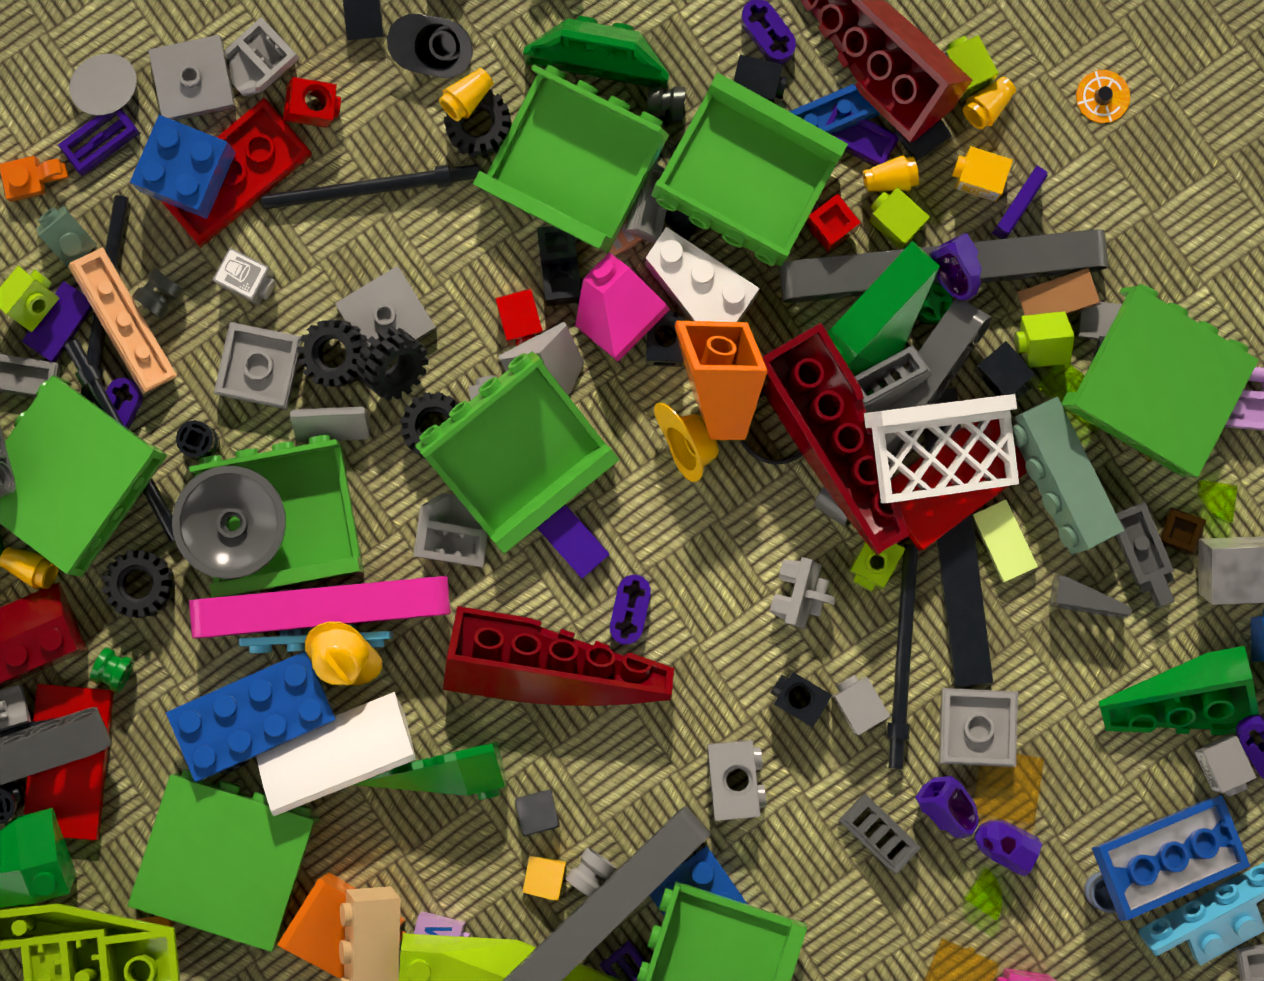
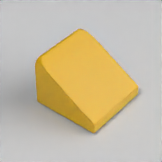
M529 855L523 893L559 901L566 861Z

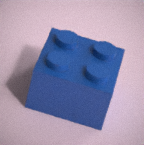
M158 115L130 183L143 194L208 219L236 152L227 141Z

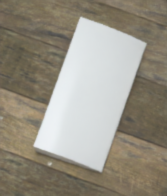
M395 692L335 715L336 721L256 756L262 784L273 816L416 760L406 715Z

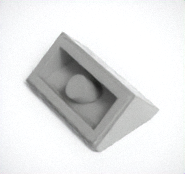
M364 407L296 409L290 411L295 439L298 442H309L308 438L319 435H330L331 440L337 439L338 441L368 439L370 436L369 412Z

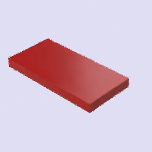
M265 97L217 136V138L227 141L236 154L208 219L161 201L200 248L261 199L262 195L267 194L313 155Z
M999 419L990 420L982 432L994 443L1001 435ZM978 421V422H971V423H972L973 425L977 426L980 421ZM963 426L949 437L962 448L972 433ZM977 439L968 454L981 464L990 449ZM944 444L935 458L948 469L958 454ZM1015 446L1018 478H1021L1027 473L1026 462L1019 448ZM996 455L987 470L997 479L1006 478L1004 462ZM921 456L907 468L915 473L924 458ZM963 460L954 475L964 484H967L976 470ZM930 464L921 480L932 489L936 487L943 475ZM899 472L890 479L891 488L895 490L896 494L902 493L910 480ZM982 476L979 482L987 480ZM949 481L946 486H953L954 484ZM917 486L913 489V491L921 490ZM1008 486L899 501L910 539L919 551L924 550Z
M37 684L33 722L63 717L87 708L96 707L110 736L114 692L108 689ZM109 747L94 755L27 776L24 815L53 808L63 838L99 840Z

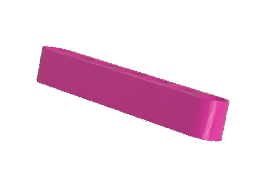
M448 576L189 601L192 639L314 628L318 624L325 622L358 624L451 614Z

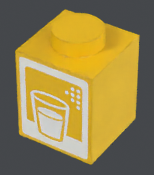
M970 146L965 157L958 155L952 176L958 179L954 189L997 202L1003 193L1013 159Z

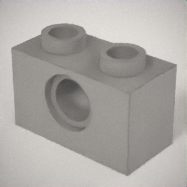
M753 740L707 744L714 820L760 817V808L766 807L764 785H757L756 770H763L761 748L754 747ZM734 769L744 770L748 777L746 786L740 790L729 788L726 782L728 773Z

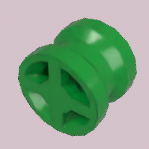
M932 284L917 319L927 325L939 323L953 304L952 296L941 285Z
M105 647L97 657L89 679L96 684L103 682L109 685L111 691L119 693L127 683L135 661L127 656L123 658L116 656L114 650Z

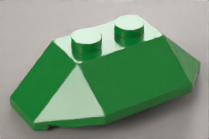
M579 16L576 20L567 18L524 47L523 56L526 65L533 66L534 64L543 68L551 65L564 72L649 87V84H660L663 89H668V71L639 31H634V27L628 24L613 23L612 26L598 24V21L591 17Z

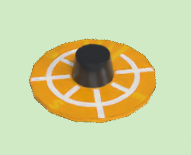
M1097 70L1086 75L1079 83L1076 92L1077 105L1081 113L1089 120L1098 123H1111L1121 118L1128 109L1131 100L1130 89L1125 80L1117 73L1108 70Z

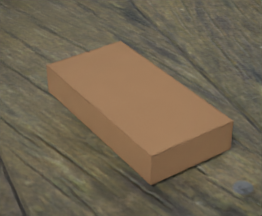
M1089 268L1017 292L1025 315L1065 311L1066 315L1069 316L1101 305Z

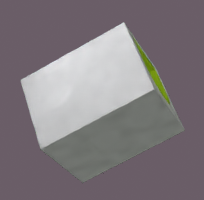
M1264 536L1199 539L1198 593L1212 605L1264 603Z

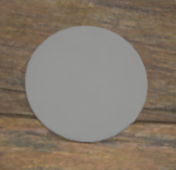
M115 54L96 55L84 61L73 73L69 86L70 96L76 107L87 114H110L121 109L131 99L136 89L137 77L133 66L125 58Z

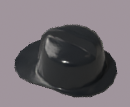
M407 14L398 18L393 23L387 35V47L392 59L402 68L416 73L441 78H453L462 74L468 68L473 56L472 42L466 30L460 24L441 17Z

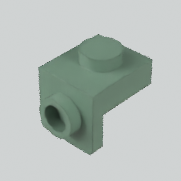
M64 205L58 210L55 207L49 209L38 220L40 225L36 230L39 237L67 267L70 262L85 256L97 246L92 237L74 219Z

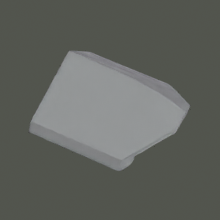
M262 17L225 49V56L229 61L232 84L243 96L263 92L300 59Z
M565 322L499 355L505 370L508 371V365L514 358L523 353L528 355L533 351L542 359L545 367L567 395L572 392L584 364Z
M441 493L420 506L413 556L439 562L483 567L488 534L456 495Z

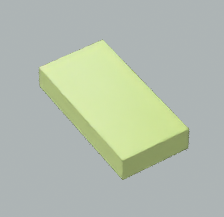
M1003 500L972 515L973 522L1002 583L1038 567L1007 500Z

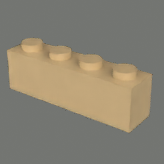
M391 886L346 890V903H341L340 921L342 927H345V940H341L339 943V957L341 964H344V977L339 978V981H399L401 898Z

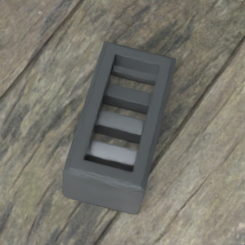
M912 345L854 377L861 387L864 396L863 403L866 412L869 413L884 411L932 374ZM908 362L914 370L910 374L903 367ZM897 372L901 379L895 381L891 375ZM884 381L887 386L881 389L879 384ZM871 390L873 394L867 396L866 393Z
M1058 575L1053 578L1049 602L1051 607L1115 618H1126L1131 615L1132 608L1118 600L1066 576Z
M865 793L838 819L893 874H897L921 849ZM868 807L873 812L857 828L853 822ZM880 818L884 823L869 838L864 835L873 823ZM891 829L895 834L879 849L875 844ZM902 840L906 845L890 860L887 854Z

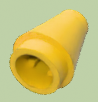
M478 68L475 72L445 88L443 96L439 98V103L444 111L455 121H460L463 117L469 118L489 89L494 85V82L485 70Z
M1000 77L997 81L967 98L966 105L963 107L965 118L978 129L992 126L1016 93L1015 85L1008 78Z
M901 155L869 170H864L863 181L866 192L894 191L897 187L901 191H911V187L918 186L919 173L914 157L905 158L904 155Z
M7 547L0 556L1 568L6 569V571L34 589H48L57 577L59 568L40 553Z

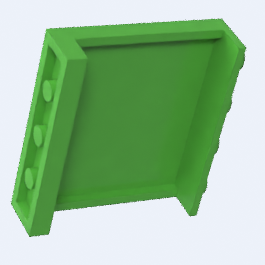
M533 64L531 70L537 76L487 174L479 171L473 184L483 191L608 254L669 134L660 127L663 121L644 111L639 117L628 111L630 105L614 96H610L607 101L597 96L599 90L581 80L578 81L577 85H574L565 80L567 74L551 65H547L544 70Z
M717 72L706 96L660 179L657 180L651 196L656 198V202L664 209L672 212L678 210L689 216V220L697 227L706 230L711 228L722 234L723 240L735 247L744 246L755 252V257L761 262L768 265L777 264L782 266L848 144Z
M1143 284L1121 288L1119 293L1126 298L1077 392H1067L1061 404L1067 410L1177 475L1198 478L1259 359L1247 353L1249 348L1241 342L1232 339L1227 341L1219 336V330L1215 326L1203 321L1196 322L1188 317L1189 312L1182 306L1175 303L1167 304L1158 299L1157 296L1159 294L1154 289Z
M533 351L528 355L523 353L514 358L508 365V371L498 379L493 377L487 380L479 388V394L469 402L463 401L456 405L449 413L450 418L440 426L433 425L425 430L419 438L420 442L415 445L503 554L620 460L548 371L542 359Z
M52 375L49 380H46L39 386L35 400L28 410L18 416L14 424V430L5 441L16 489L13 493L0 498V524L64 573L83 577L168 455L159 448L147 444L70 387L72 385L70 382Z
M319 435L308 438L309 444L294 446V442H282L272 445V451L258 453L257 448L245 449L235 452L236 458L222 460L221 455L207 456L199 459V465L189 466L190 472L195 474V477L204 471L220 466H238L250 469L263 476L274 486L282 499L286 512L285 536L274 558L259 571L245 577L223 579L212 576L213 583L209 584L211 598L248 595L364 573L341 442L337 439L331 440L330 435ZM237 517L229 520V529L235 531L240 527V520Z
M183 769L182 774H170L127 906L273 952L278 948L277 944L283 933L280 930L314 824L318 823L319 817L310 815L312 809L304 805L273 816L265 793L255 791L253 796L239 792L241 786L219 780L218 785L205 782L204 780L195 782L189 769Z
M675 881L673 890L665 888L659 907L660 911L666 912L661 927L653 926L647 947L654 949L650 963L642 961L636 981H791L807 931L806 923Z

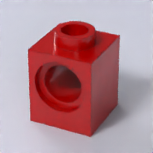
M292 77L286 85L283 121L326 128L333 121V118H338L340 113L341 97L336 96L337 84ZM305 97H316L321 103V110L314 111L310 109L305 102Z
M836 194L811 213L805 225L825 251L829 253L856 233L861 222L840 195Z
M531 289L495 298L509 346H518L543 333Z

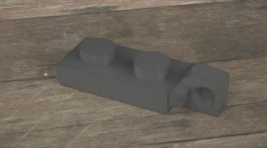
M1144 502L1116 513L1124 529L1116 537L1137 586L1139 585L1141 593L1149 591L1156 608H1161L1175 602L1168 583L1174 581L1172 575L1174 569L1146 503Z

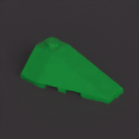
M914 241L902 251L827 332L854 376L901 352L908 341L917 316L940 269V265ZM870 390L866 394L867 396L873 394V392Z
M1245 646L1205 653L1099 701L1105 730L1114 732L1151 733L1158 727L1175 728L1176 734H1189L1190 729H1210L1211 735H1228L1236 733V726L1244 717L1250 715L1260 716Z
M497 741L408 762L353 785L466 796L477 794L479 800L500 796L499 788L506 787L507 780Z
M53 808L16 817L5 824V827L0 830V908L34 904L70 894L76 877V871Z

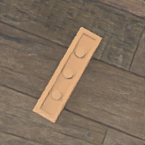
M100 248L70 262L68 265L70 271L142 395L175 379L177 375L105 250Z

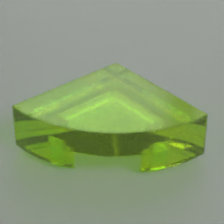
M1199 480L1197 484L1198 495L1208 511L1216 519L1232 523L1238 486Z
M984 867L964 896V899L997 921L1002 909L1001 889L996 877Z

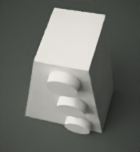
M667 227L646 256V267L671 299L676 302L689 321L740 322L758 295L759 288Z

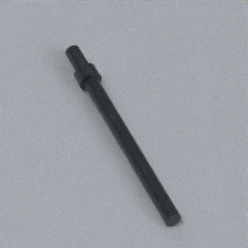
M450 164L435 166V170L267 194L262 195V205L264 210L431 185H437L438 188L453 186V182L475 179L480 171L479 164L450 168Z
M120 195L114 196L105 252L116 271L129 202L128 197ZM94 312L87 357L91 365L96 364L101 375H103L100 365L106 331ZM81 386L80 394L94 404V400L87 387Z
M75 339L65 344L64 346L78 371L75 375L81 386L87 387L97 407L124 426L100 381V378H102L96 364L91 365L79 340ZM152 478L143 490V493L171 543L175 541L172 529L173 515Z
M904 544L892 722L888 723L887 738H890L888 768L895 769L904 768L905 739H909L910 724H907L918 562V549L912 544Z

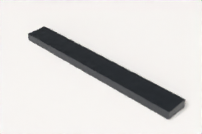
M956 388L946 389L936 404L958 401ZM961 424L956 426L952 434L961 428ZM940 426L939 428L944 431L947 426ZM925 428L923 430L925 450L930 451L938 437L928 428ZM971 514L936 540L954 687L993 683L973 517Z

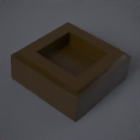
M1172 507L1169 508L1159 534L1163 545L1191 556L1194 555L1206 520Z

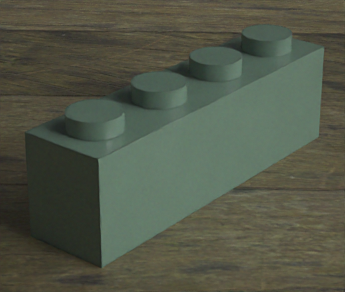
M1058 396L1011 418L1014 445L1019 448L1026 462V471L1030 478L1036 482L1042 495L1043 505L1047 512L1052 515L1059 529L1060 540L1069 549L1071 555L1088 550L1123 532L1124 529Z

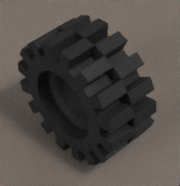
M489 89L475 108V110L487 112L492 118V126L484 135L475 136L468 133L464 128V117L460 121H455L447 113L446 117H444L446 132L451 144L454 147L456 146L463 155L468 153L471 158H476L477 155L487 158L490 152L498 153L499 147L502 145L511 127L512 122L507 104H504L499 94L495 96L491 89Z
M322 320L317 322L318 325H311L306 329L309 334L302 335L300 341L305 342L304 347H298L297 352L303 353V359L298 361L300 366H306L307 369L303 371L306 377H313L312 382L323 384L326 387L346 386L345 384L356 382L355 378L360 377L356 371V368L360 367L356 363L357 357H364L360 350L365 346L364 342L368 340L366 335L359 334L361 329L358 326H352L351 322L340 320ZM331 339L341 341L346 349L344 362L336 368L327 365L322 355L324 345Z
M389 327L388 333L382 329L377 332L379 338L375 339L371 336L367 340L371 345L368 348L365 346L361 348L360 352L364 354V357H357L356 361L360 366L356 368L357 374L360 376L359 379L379 397H384L386 400H392V397L395 399L402 398V391L407 395L412 392L410 386L413 383L416 386L421 383L418 376H425L427 370L422 366L428 365L429 359L425 356L428 354L427 350L422 344L403 329L398 328L397 330L394 327ZM396 357H398V360H397V362L394 364V366H393L392 368H390L389 370H387V367L389 366V364H390Z
M428 392L423 393L424 396L420 398L415 397L412 400L413 403L405 407L404 417H401L402 429L400 430L406 445L423 459L425 458L415 446L420 442L419 438L422 434L421 423L423 419L431 413L443 414L448 419L450 418V411L459 404L451 396H446L440 392H436V394Z
M141 550L126 551V554H119L115 557L116 561L109 563L106 567L109 571L107 575L103 574L102 581H106V587H102L103 594H107V603L110 606H114V610L119 614L134 618L152 617L158 614L157 611L164 610L168 606L166 602L173 598L174 594L171 593L172 587L175 588V581H172L171 576L174 573L172 569L167 567L168 563L156 554ZM136 570L146 571L152 579L150 593L141 599L131 597L125 587L127 577Z

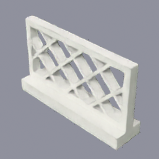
M1015 394L864 413L866 428H872L881 503H892L1019 484L1010 410L1017 409ZM999 419L1001 435L994 443L982 432L990 420ZM978 421H980L977 426H975V425H973V424L971 423V422H978ZM958 424L963 425L972 433L962 448L949 437ZM940 426H947L944 431L939 428ZM925 428H928L938 437V440L929 452L916 442ZM914 430L910 436L905 432ZM895 433L905 442L896 457L887 451L885 434ZM977 439L990 449L981 464L968 454ZM944 444L958 454L948 469L935 458ZM911 448L924 458L915 473L901 463ZM996 455L1004 462L1006 478L997 479L987 470ZM963 460L976 470L967 484H964L954 475ZM930 464L943 475L936 487L932 489L921 480ZM898 469L910 481L902 493L892 494L890 478ZM982 476L987 480L979 482ZM949 481L954 484L953 486H946ZM915 486H917V487H919V488L921 489V490H918V491H913V489L915 488Z

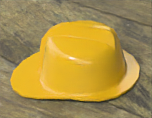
M657 403L654 407L655 417L668 442L676 466L686 479L691 482H698L702 478L703 468L718 455L719 449L716 440H710L701 416L690 414L679 417L668 405Z
M325 622L318 624L310 630L305 639V651L312 661V668L316 675L326 683L347 686L362 685L371 682L382 670V658L379 653L352 626L342 622Z

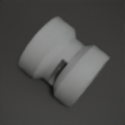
M587 847L581 855L579 866L572 868L565 879L589 897L617 868L603 856Z

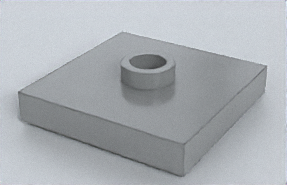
M220 35L148 49L162 116L175 121L236 108L223 40Z
M398 266L335 303L345 321L351 322L352 326H358L361 329L359 334L366 335L367 339L371 336L375 339L379 338L377 332L383 329L388 333L389 327H394L397 330L401 328L417 341L437 330ZM368 341L364 342L365 347L371 345Z
M230 322L214 394L288 410L300 353H297L298 347H302L303 344L300 341L301 336Z
M942 688L939 764L1016 767L1018 691Z

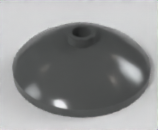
M220 466L199 474L182 490L173 511V535L183 557L197 570L217 578H241L259 571L277 554L285 536L286 512L279 493L263 476L243 467ZM233 517H237L240 520V527L235 531H231L228 527V522Z

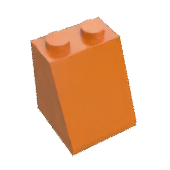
M676 321L675 330L689 382L710 440H746L767 374V368L748 322Z
M331 872L320 877L277 945L338 978L344 977V964H341L339 957V943L341 940H345V927H342L340 921L341 903H346V890L356 888ZM400 917V928L405 921L402 917ZM400 929V941L402 940V935H403V933H406L405 931H403V930H401V929Z

